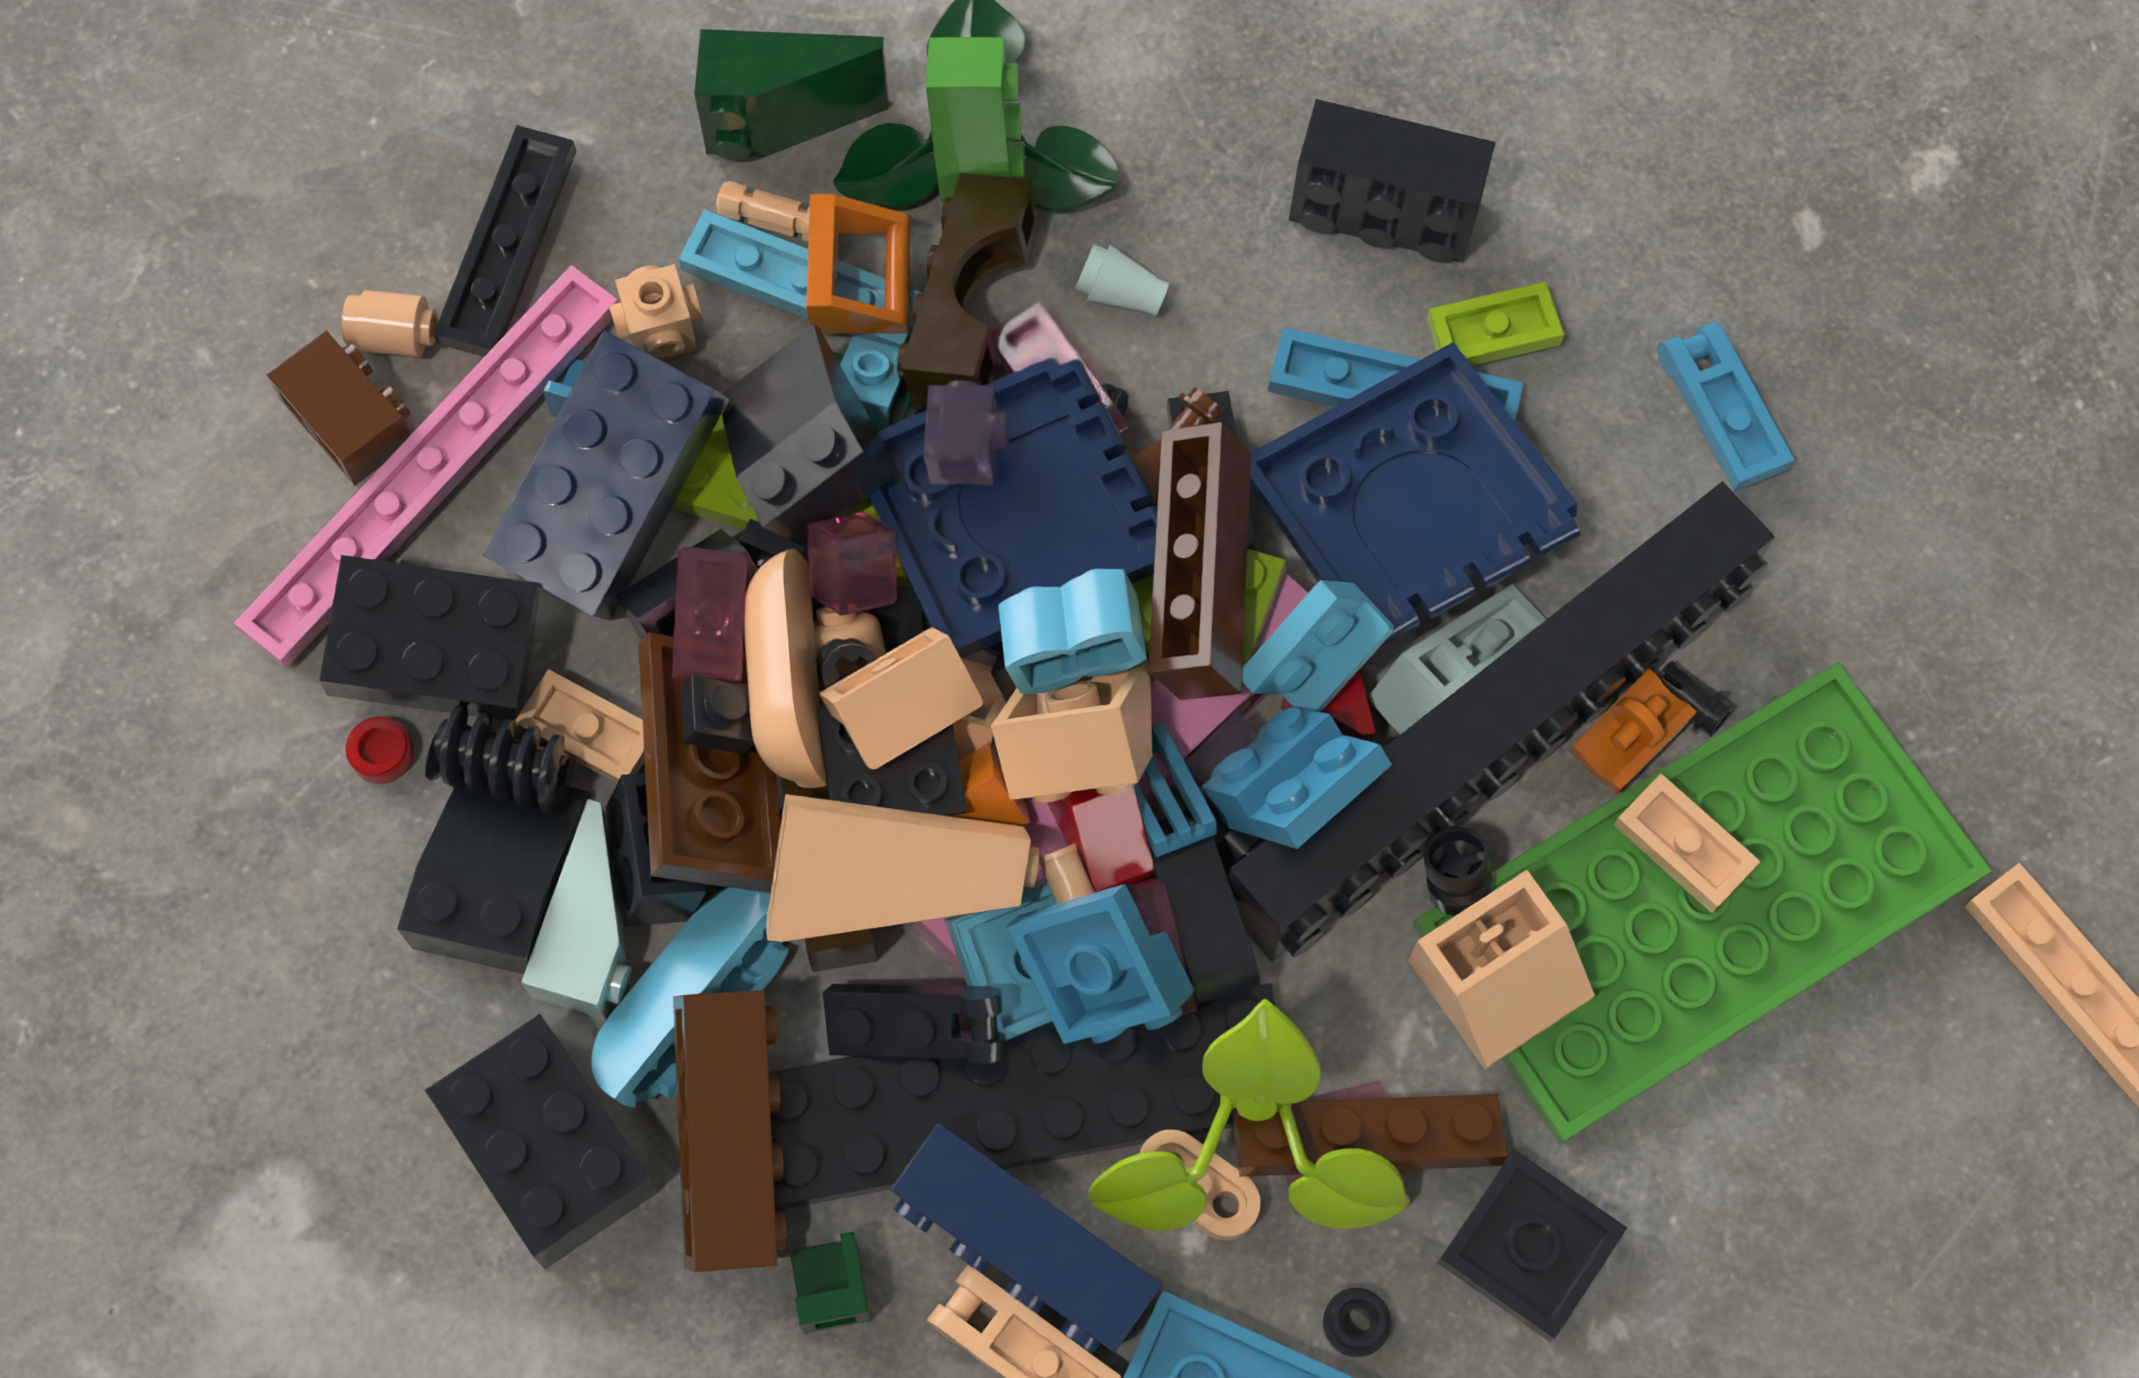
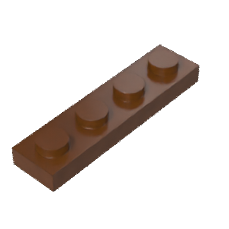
M1498 1094L1317 1100L1291 1103L1292 1113L1305 1154L1313 1164H1316L1320 1157L1331 1151L1356 1148L1372 1151L1382 1156L1394 1165L1397 1170L1502 1166L1508 1157ZM1234 1108L1232 1117L1239 1177L1302 1174L1295 1165L1278 1112L1267 1120L1252 1121L1242 1117L1238 1113L1237 1108Z

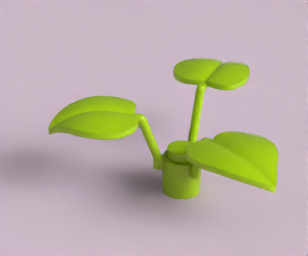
M1263 999L1244 1020L1219 1036L1205 1052L1202 1065L1203 1075L1207 1083L1220 1094V1106L1196 1163L1186 1169L1183 1161L1170 1152L1150 1151L1139 1153L1111 1166L1095 1179L1088 1191V1200L1097 1209L1123 1223L1140 1229L1169 1231L1190 1224L1202 1214L1206 1207V1192L1196 1181L1205 1176L1232 1109L1237 1108L1238 1113L1242 1117L1252 1121L1267 1120L1273 1117L1276 1112L1280 1114L1298 1171L1305 1175L1290 1185L1288 1191L1289 1201L1295 1210L1306 1219L1335 1229L1363 1228L1376 1225L1394 1217L1410 1203V1197L1405 1191L1402 1176L1396 1167L1372 1151L1360 1148L1334 1150L1320 1157L1316 1164H1313L1307 1158L1292 1113L1291 1103L1303 1101L1315 1092L1321 1078L1320 1063L1313 1048L1301 1031L1267 999Z

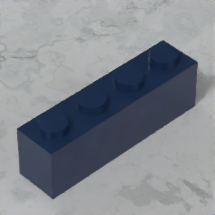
M937 1123L890 1189L891 1192L901 1198L893 1210L925 1233L929 1231L933 1223L940 1226L956 1238L949 1250L980 1273H983L989 1263L1011 1278V1281L1004 1290L1038 1314L1046 1303L1067 1318V1321L1060 1330L1092 1354L1095 1353L1100 1344H1103L1115 1353L1162 1286L1155 1278L940 1123Z

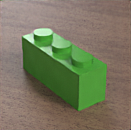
M1004 37L929 38L926 94L941 202H944L947 197H953L960 173L1024 178L1025 143L1024 141H1014L1021 140L1022 135L1021 103H1010V101L1018 100L1017 63H1006Z

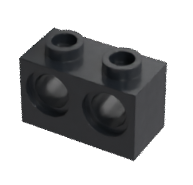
M645 773L622 774L605 808L625 927L687 922L707 892L706 886L703 883L651 876Z

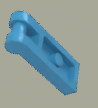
M1713 321L1698 327L1695 335L1682 340L1680 337L1675 336L1658 344L1657 353L1662 368L1676 382L1734 492L1781 474L1791 468L1795 459L1728 336L1718 322ZM1704 358L1711 362L1713 366L1700 371L1695 361Z

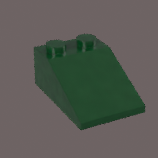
M700 29L694 95L706 154L718 155L728 160H743L749 156L767 157L888 110L889 94L884 37Z

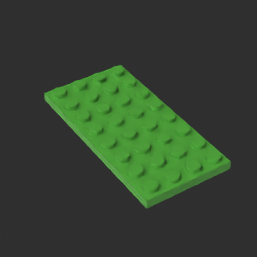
M1837 662L1491 872L1493 891L1528 870L1567 924L1595 994L1592 1000L1502 1058V1060L1558 1144L1562 1145L1981 881L1992 870L1843 667ZM1660 774L1664 775L1761 861L1713 914L1614 826L1618 817ZM1434 907L1417 917L1413 927L1422 938L1455 916L1447 915Z

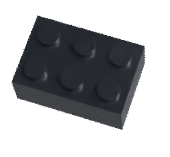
M1315 99L1298 161L1289 221L1301 223L1308 230L1317 233L1334 231L1359 237L1366 244L1375 247H1389L1392 245L1416 251L1424 258L1432 261L1445 262L1453 260L1463 263L1479 211L1496 142Z
M341 555L319 681L327 696L452 713L455 706L461 703L468 707L469 716L478 717L485 710L492 714V719L505 720L512 718L516 720L522 711L539 604L537 584Z
M538 1014L425 1089L427 1095L529 1252L545 1270L659 1192L541 1014Z

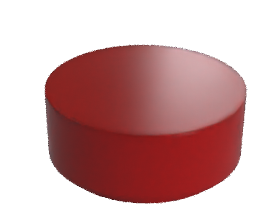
M375 716L361 721L352 729L346 741L345 752L348 762L359 777L370 783L385 784L397 780L407 772L413 761L414 746L407 731L399 722L389 717Z

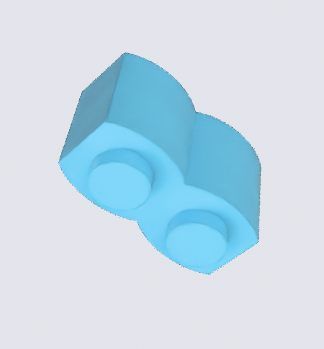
M1093 569L1070 580L1062 587H1030L1009 597L998 605L1005 668L1021 694H1037L1057 690L1076 682L1083 676H1103L1130 669L1147 659L1138 595L1124 569Z

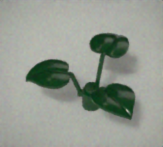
M954 0L942 14L929 37H1004L1006 63H1018L1024 54L1026 44L1024 32L1019 22L995 0ZM928 39V43H927V59H928L929 39ZM885 123L867 130L853 142L847 151L841 169L833 179L836 190L847 198L887 209L905 208L923 201L938 187L935 156L930 154L934 151L932 132L930 131L929 137L923 142L920 134L914 128L904 124ZM1051 126L1041 132L1035 147L1025 140L1023 134L1021 135V140H1014L1024 141L1025 156L1028 158L1025 159L1024 178L1031 179L1036 205L1039 209L1053 212L1074 210L1112 193L1120 183L1118 167L1111 154L1098 140L1085 131L1069 126Z

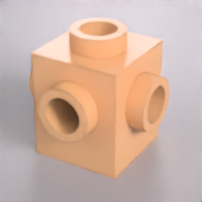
M675 264L665 267L644 266L634 270L627 277L615 280L621 302L609 305L618 338L622 340L631 338L633 346L659 360L698 350L692 322L702 320V313L693 283L681 286Z

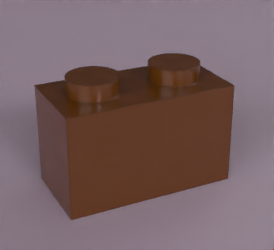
M326 330L266 375L280 401L355 486L381 467L411 435L404 421L411 413L402 399L389 385L379 390L368 378L373 373V369L351 342L342 348Z

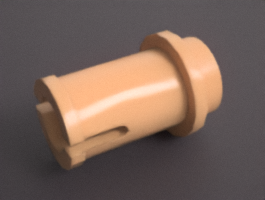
M1076 843L1039 858V865L1042 867L1056 904L1095 893L1077 852Z

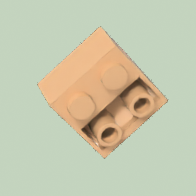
M1528 870L1419 939L1408 959L1411 966L1484 1069L1492 1066L1592 1000L1595 996L1567 924Z

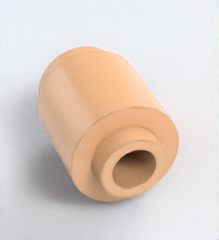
M364 290L361 296L348 295L345 300L342 313V336L346 344L351 342L353 345H357L361 352L421 357L425 346H433L436 339L433 333L438 323V315L436 309L428 308L425 296Z

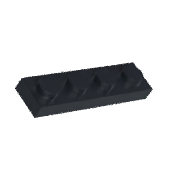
M516 125L433 334L438 345L485 357L505 336L577 151L573 140Z

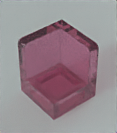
M865 512L807 524L811 596L840 616L896 602V535L894 529Z

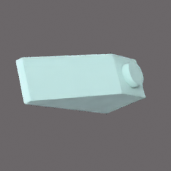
M1511 584L1402 653L1367 699L1395 730L1402 734L1543 623L1546 618Z
M588 799L521 983L533 999L606 1020L611 1003L619 1004L625 997L631 979L632 968L625 965L627 954L607 816L600 802Z

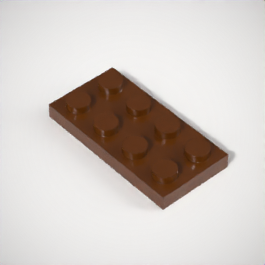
M649 632L638 647L651 876L771 893L780 834L776 773L762 760L755 744L745 754L684 744L681 700V686L691 674L748 685L746 650Z

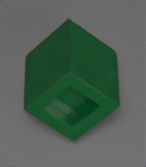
M854 1231L840 1234L841 1242L794 1251L791 1255L797 1292L795 1302L799 1325L804 1334L871 1321L858 1244Z

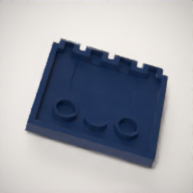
M1454 342L1251 452V488L1317 582L1327 580L1354 583L1393 624L1394 630L1380 647L1420 626V620L1413 607L1419 605L1424 614L1429 619H1432L1475 595V588L1469 579L1470 575L1474 574L1479 583L1484 588H1487L1529 565L1531 560L1524 545L1529 544L1538 557H1543L1580 536L1578 525L1573 519L1577 516V502Z
M1051 356L877 431L900 473L869 495L868 499L930 628L933 627L948 635L961 659L1002 641L998 605L1027 588L1062 587L1070 580L1093 569H1124L1131 584L1154 574L1158 506L1147 507L1153 501V496L1132 456L1129 454L1120 456L1125 452L1127 446L1105 405L1096 404L1100 400V395L1082 361L1079 359H1073L1058 365L1054 357Z

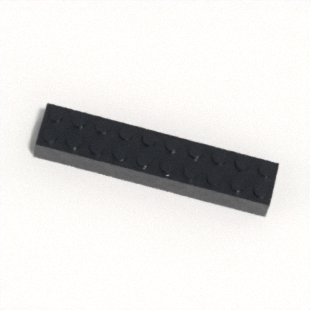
M1723 481L1386 745L1383 750L1392 765L1298 849L1266 840L1231 867L1228 881L1246 933L1271 962L1275 961L1286 951L1294 958L1308 949L1322 935L1323 931L1319 926L1336 911L1344 918L1358 909L1372 895L1373 892L1369 887L1377 878L1385 872L1391 878H1395L1403 873L1421 856L1422 853L1418 848L1427 838L1444 828L1461 826L1470 816L1467 808L1481 795L1484 794L1491 801L1503 793L1518 778L1519 775L1515 770L1526 759L1532 756L1537 762H1540L1548 757L1565 741L1567 737L1563 732L1575 720L1580 718L1584 724H1588L1598 717L1613 702L1614 698L1610 694L1625 680L1632 686L1648 669L1654 671L1661 663L1658 656L1670 644L1674 643L1678 649L1688 645L1706 628L1708 624L1704 619L1718 606L1725 612H1728L1738 605L1753 590L1754 586L1751 582L1768 566L1763 556L1775 536Z

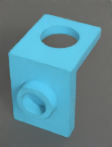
M854 336L849 343L840 366L875 429L880 431L889 427L890 409L902 383L897 374L899 347Z

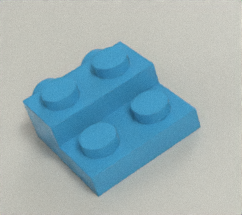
M1294 706L1293 708L1281 711L1264 724L1258 733L1257 739L1247 748L1230 754L1214 768L1211 779L1202 786V789L1226 828L1298 849L1392 764L1380 744L1342 735L1330 714Z
M1125 884L1020 914L1006 926L1063 1044L1091 1037L1093 1043L1106 1042L1123 1033L1128 1027L1143 1023L1148 1030L1160 1028L1171 1023L1183 1013L1181 1005L1194 992L1167 933L1163 932L1150 936Z

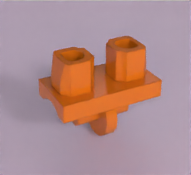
M1648 669L1572 745L1569 752L1604 786L1609 787L1618 795L1688 724L1697 711L1690 704L1672 694L1663 685L1659 677Z

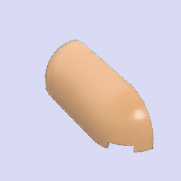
M789 549L775 555L760 567L751 579L745 594L743 620L751 730L753 741L760 757L774 773L794 781L800 787L816 788L827 786L817 714V709H820L809 565L798 551Z

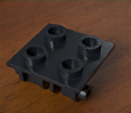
M827 708L817 709L830 800L942 816L967 813L953 724L879 768L870 769L865 765L844 725L832 717Z

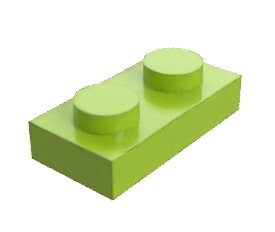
M1546 281L1429 308L1426 319L1436 350L1438 351L1454 342L1472 366L1559 346L1564 337V332Z

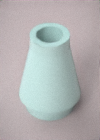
M1093 244L1075 289L1088 294L1086 301L1142 311L1156 317L1170 283L1156 277L1111 244L1108 250Z

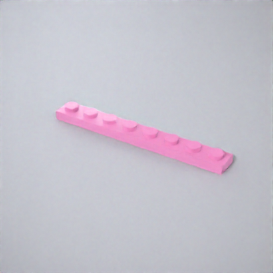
M571 265L234 622L239 632L287 669L329 624L341 555L387 561L543 394L549 380L555 381L613 319L609 305L617 304L618 300Z

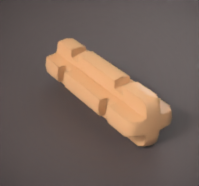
M732 181L722 184L716 201L717 213L719 215L737 221L747 217L748 224L791 237H794L798 232L802 234L801 240L809 241L810 206L806 210L802 208L803 202L755 189L752 194L748 192L749 186Z

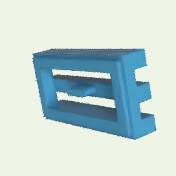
M1164 723L1152 726V754L1156 752L1160 754L1196 824L1188 825L1152 756L1143 773L1174 833L1167 836L1164 835L1138 783H1135L1133 787L1147 841L1155 857L1217 834L1216 820Z

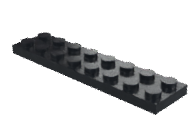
M1270 983L1254 986L1195 1005L1192 998H1188L1181 1005L1183 1013L1171 1023L1152 1030L1146 1029L1144 1023L1128 1027L1117 1037L1102 1043H1093L1091 1037L1063 1044L1054 1023H1046L1006 1040V1058L993 1063L978 1064L963 1058L858 1056L774 1071L779 1079L780 1107L778 1112L770 1113L771 1140H780L783 1152L782 1180L773 1181L774 1208L787 1209L890 1190L937 1123L943 1125L1002 1169L1141 1145L1152 1135L1163 1130H1179L1190 1136L1207 1133L1220 1106V1094L1207 1083L1203 1075L1202 1065L1205 1052L1219 1036L1244 1020L1263 999H1267L1276 1007L1272 985ZM1232 1109L1224 1129L1234 1128L1232 1117L1234 1109Z

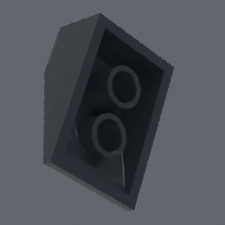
M815 324L805 329L722 394L729 399L721 415L735 475L764 529L801 547L900 473L822 331Z
M466 783L454 788L416 866L397 930L410 947L415 950L524 974L587 800L591 797L590 792L569 787L562 806L556 814L548 816L541 812L539 804L534 808L524 809L516 804L514 797L509 801L501 802L492 797L490 790L487 793L477 795L467 789Z

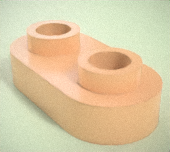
M1163 1130L1148 1138L1143 1144L1140 1153L1150 1151L1170 1152L1178 1156L1183 1161L1186 1169L1196 1163L1203 1144L1185 1132ZM1214 1153L1205 1176L1196 1181L1206 1192V1207L1202 1214L1191 1224L1214 1239L1234 1240L1245 1235L1255 1224L1260 1211V1195L1256 1185L1248 1176L1239 1177V1170ZM1220 1196H1229L1236 1202L1238 1212L1233 1217L1222 1218L1214 1212L1213 1201Z

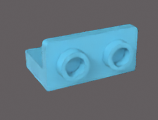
M1320 580L1243 666L1242 682L1252 693L1282 694L1293 707L1321 712L1392 634L1394 626L1354 583Z

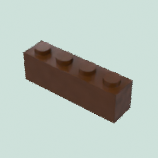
M1222 422L1162 431L1149 673L1180 700L1241 694L1252 455Z
M764 990L673 996L684 1268L693 1272L777 1266L776 1250L785 1249L787 1230L783 1209L774 1208L773 1181H781L783 1177L782 1146L780 1140H771L770 1113L778 1112L780 1107L778 1075L776 1072H768L767 1045L775 1044L777 1038L775 1007L773 1004H765Z

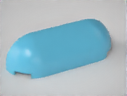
M726 887L711 896L694 912L623 998L601 1027L592 1050V1073L596 1083L606 1094L625 1106L635 1107L636 1102L650 1099L660 1093L666 1098H670L677 1093L673 996L761 991L772 980L784 963L789 948L784 946L782 942L767 940L766 920L771 893Z

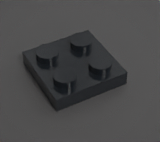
M1514 1149L1437 1263L1551 1342L1560 1332L1625 1233L1627 1227Z

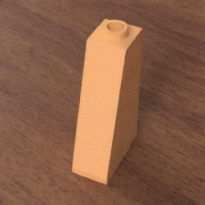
M785 794L766 920L767 940L784 942L1020 906L1023 886L1033 888L1035 885L1039 864V848L1030 847L1031 839L1023 826Z

